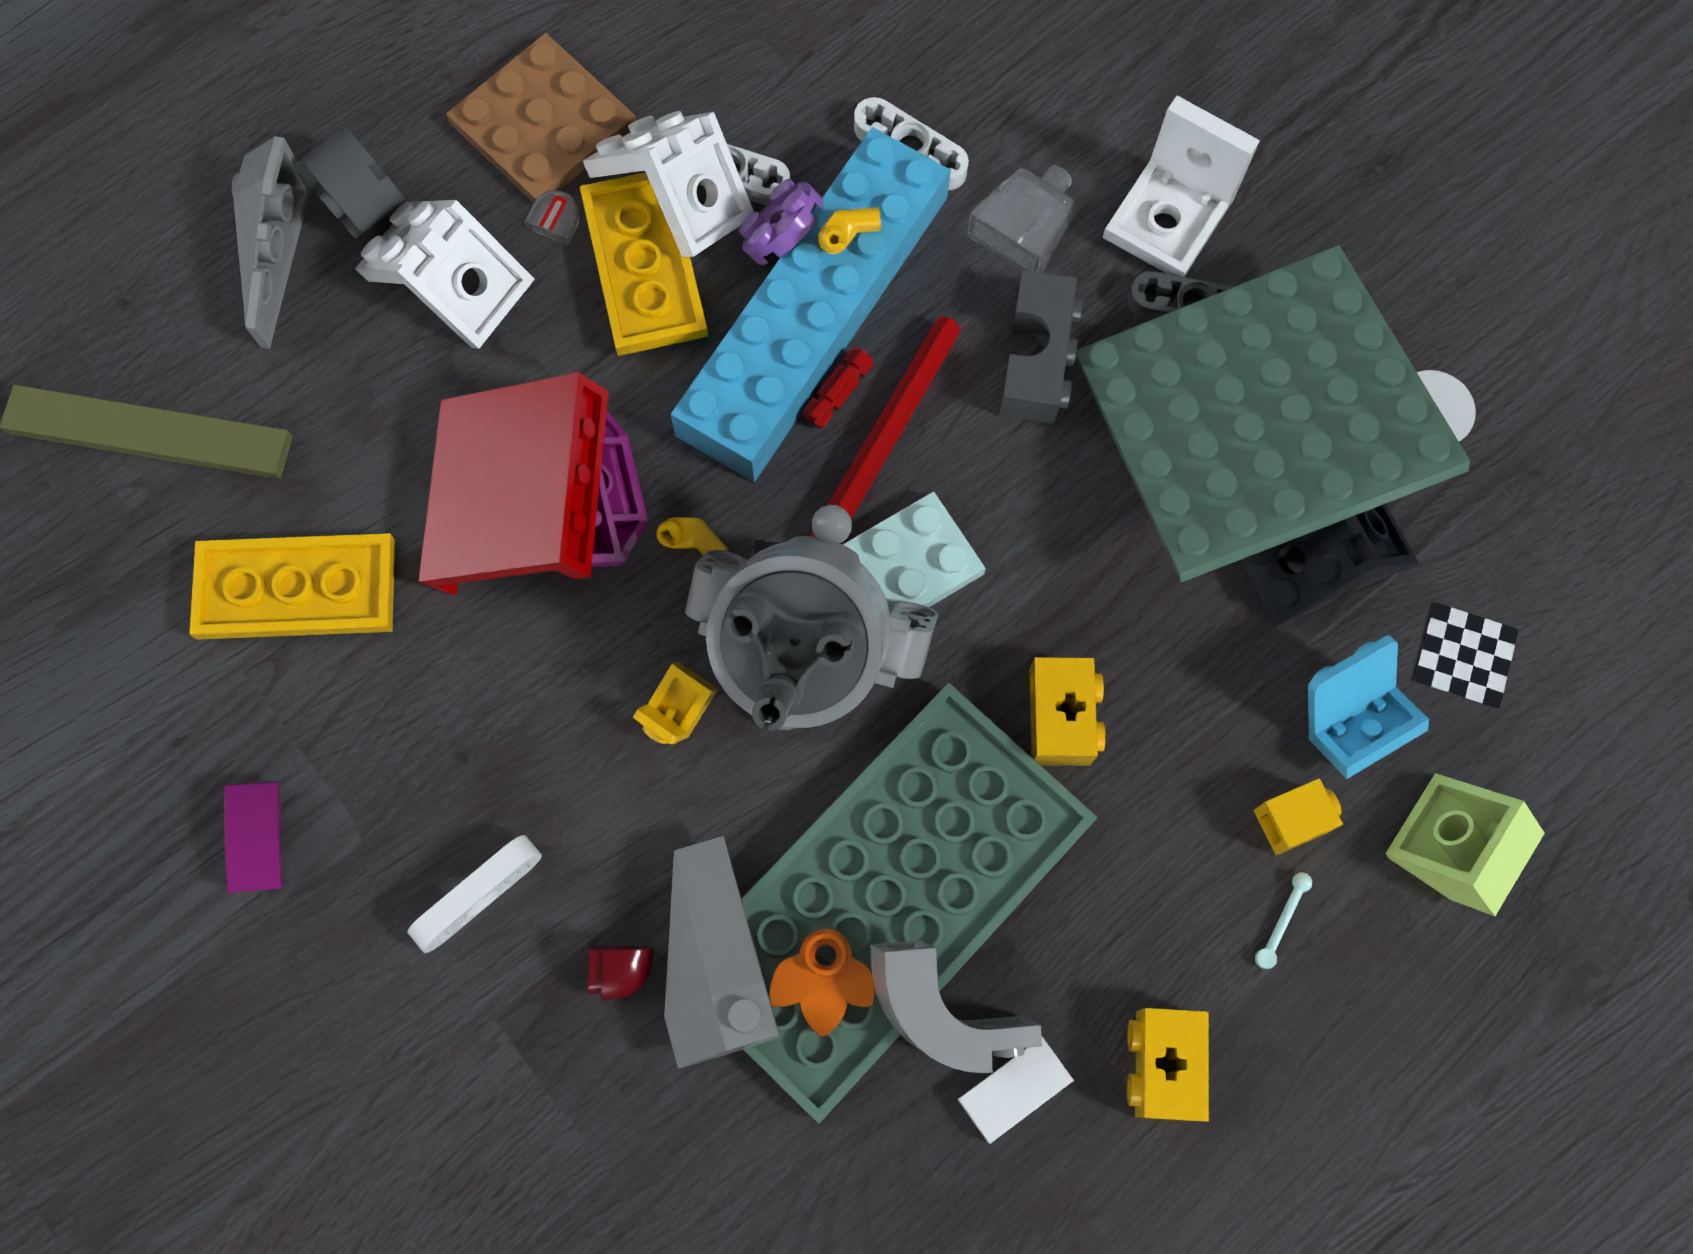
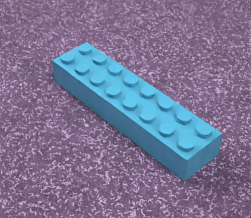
M872 127L823 196L822 208L817 205L811 213L816 218L813 226L790 251L780 257L672 411L671 419L675 436L750 481L755 482L946 201L951 170ZM879 207L881 231L857 233L849 245L838 254H828L820 247L818 241L819 232L835 211Z

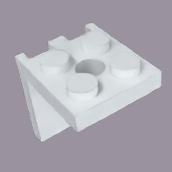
M1176 96L1167 109L1149 163L1105 228L1102 238L1166 274L1185 277L1233 202L1260 140L1185 99ZM1161 213L1169 214L1175 218L1177 226L1169 229L1163 228L1155 222L1154 216Z
M676 111L656 121L653 116L641 118L628 126L629 134L623 137L615 135L596 144L598 152L583 160L590 178L645 171L682 257H694L742 225L744 220L754 213L714 112L683 117L681 111ZM699 182L706 189L707 196L704 205L699 202L696 194Z
M457 200L404 202L391 215L390 222L392 225L382 237L380 235L374 237L363 248L361 256L364 259L355 268L368 282L405 284L471 348L477 349L483 345L535 280ZM469 268L477 272L480 280L478 290L472 295L464 291L461 283L464 272Z

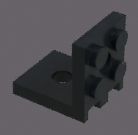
M1386 504L1240 560L1275 626L1287 623L1363 577L1403 572L1418 563L1417 558ZM1294 545L1299 547L1305 555V565L1298 573L1292 571L1286 561L1287 553Z

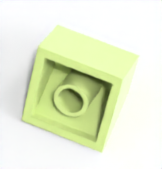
M1435 773L1385 854L1390 860L1448 899L1496 916L1545 833L1523 800Z

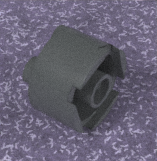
M345 125L338 131L333 132L293 165L355 239L365 234L406 200Z

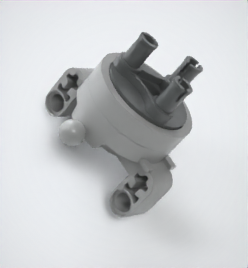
M826 505L815 512L812 518V530L816 537H794L787 542L770 546L748 560L732 552L710 550L695 564L685 614L694 620L700 621L698 634L706 636L709 661L721 687L737 705L752 715L758 727L763 729L766 722L770 723L768 731L809 728L835 721L858 706L867 696L874 683L893 688L896 677L907 679L919 678L927 659L938 613L927 606L903 601L897 602L890 614L885 595L874 576L860 563L859 556L855 551L840 544L848 538L852 522L847 511L838 505Z

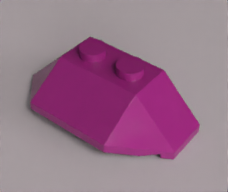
M608 411L606 414L592 567L618 566L625 563L648 524L628 435Z

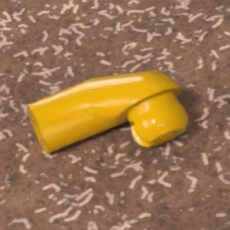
M879 207L835 211L819 232L818 241L820 247L828 254H838L849 245L857 233L881 231Z
M697 517L669 518L660 523L656 531L659 543L669 548L697 549L702 556L710 550L729 552L726 545L710 527Z

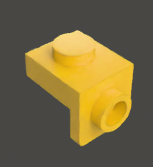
M681 662L672 663L648 704L639 707L633 718L643 725L644 733L651 739L662 744L669 743L674 745L690 736L718 691V688Z

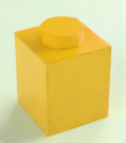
M1320 778L1270 799L1253 810L1276 856L1325 835L1343 825L1339 817L1342 814L1340 803L1334 792L1330 788L1324 787Z

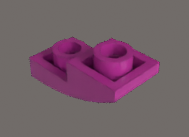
M279 781L226 784L224 827L228 893L281 889L284 879L280 839L283 826Z

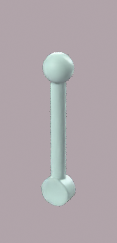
M1299 872L1293 877L1292 884L1294 889L1266 947L1255 954V963L1261 969H1270L1277 963V955L1275 954L1277 946L1303 892L1309 891L1312 887V879L1307 873Z

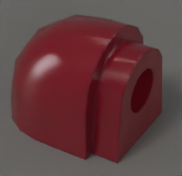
M588 946V994H600L601 1001L616 1000L629 997L641 989L651 973L654 948L646 946Z

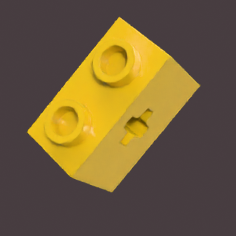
M1034 657L1029 669L1031 757L1039 765L1091 766L1097 758L1098 752L1104 751L1105 725L1104 722H1097L1096 703H1102L1104 683L1103 675L1095 673L1094 658ZM1063 703H1069L1070 712L1077 713L1072 721H1066L1065 712L1059 711Z
M1144 1008L1136 1011V1020H1129L1127 1031L1129 1052H1136L1135 1074L1129 1073L1127 1079L1128 1106H1135V1118L1209 1122V1012ZM1166 1050L1167 1058L1171 1061H1176L1177 1064L1176 1071L1168 1072L1167 1076L1165 1070L1156 1069L1155 1064L1157 1058L1165 1057Z

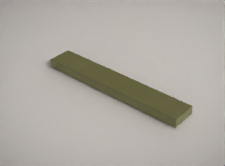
M13 385L0 423V429L10 435L281 480L293 438L291 433L284 429Z

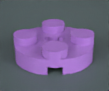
M791 179L784 180L773 190L770 196L772 201L760 214L758 212L751 214L740 226L739 233L744 237L743 250L758 265L768 264L764 256L771 252H774L779 258L786 254L813 226L816 218L810 212L814 204L822 208L823 199L809 183L801 182L795 184Z

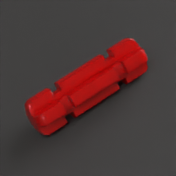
M857 347L852 348L842 360V363L845 365L843 367L838 365L816 392L818 399L812 398L805 406L802 415L810 425L819 429L826 427L834 416V413L831 411L833 409L836 411L840 409L859 385L860 380L857 378L859 376L864 378L873 367L874 361L865 350Z

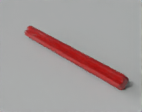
M940 316L935 320L827 505H838L845 509L851 520L958 338L961 328L954 319ZM812 530L809 536L816 537Z

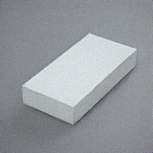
M1042 1037V1046L1025 1048L1024 1055L1013 1057L957 1100L987 1143L991 1144L1074 1080Z

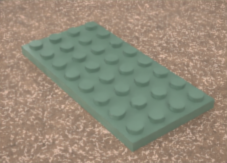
M948 683L741 899L769 999L770 984L778 965L783 960L800 954L801 945L806 937L820 929H831L842 934L851 947L852 957L866 965L871 973V944L923 941L936 947L937 978L940 992L1098 817ZM824 946L817 950L815 958L820 965L829 966L835 961L836 953L831 947ZM875 992L871 1007H859L848 1003L841 1022L824 1037L819 1036L809 1026L801 1011L800 1003L786 1007L772 1006L780 1038L743 1050L820 1124L901 1034L886 1017Z

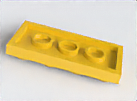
M646 172L580 186L617 355L622 356L708 337L707 325L690 257L681 256Z
M391 533L195 541L189 634L196 640L393 632L395 539Z

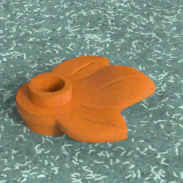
M820 929L806 937L801 945L800 954L789 957L778 965L770 984L769 995L773 1007H786L800 1003L801 1011L809 1026L819 1036L824 1037L841 1022L848 1003L859 1007H871L874 1001L875 987L869 968L852 957L851 947L847 939L835 930ZM821 947H831L836 953L835 961L829 966L820 965L816 961V952Z

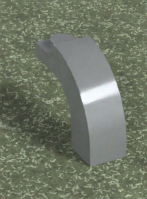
M923 941L870 945L873 983L879 1003L886 1017L903 1038L929 1057L946 1066L965 1072L993 1073L992 1052L993 1056L1012 1058L1024 1055V1048L1042 1046L1041 1025L1024 1016L980 1020H961L955 1018L945 1007L940 996L937 978L936 947Z

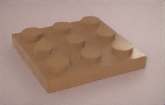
M544 33L446 113L449 123L538 208L586 169L583 160L598 152L596 148L597 143L615 135L625 136L630 132L628 126L637 121L636 115L547 33Z

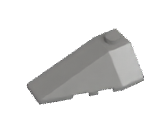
M274 136L244 155L240 173H236L232 180L245 326L260 348L270 349L311 191V186L293 166L297 160L285 138Z
M724 836L674 850L664 1018L678 1069L780 1038Z

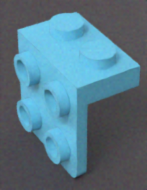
M1390 635L1384 636L1375 642L1363 644L1352 656L1335 666L1322 668L1314 675L1308 685L1309 740L1346 779L1428 731L1429 718L1396 687L1398 643Z

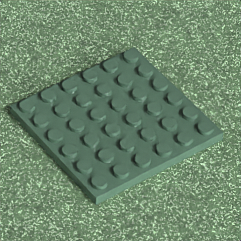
M1340 245L1076 350L1077 363L1181 582L1469 471L1470 459Z

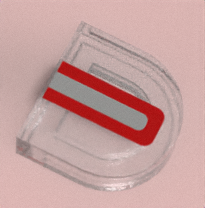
M553 190L543 193L535 200L524 222L527 230L568 245L578 227L580 216L577 204L572 196L563 191Z

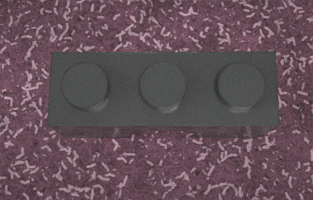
M1022 270L1016 295L1011 332L1034 337L1041 343L1044 350L1033 356L1009 354L999 416L1054 424L1059 408H1068L1072 381L1064 380L1065 366L1074 365L1078 342L1077 338L1070 337L1071 324H1079L1083 306V297L1075 296L1076 277Z

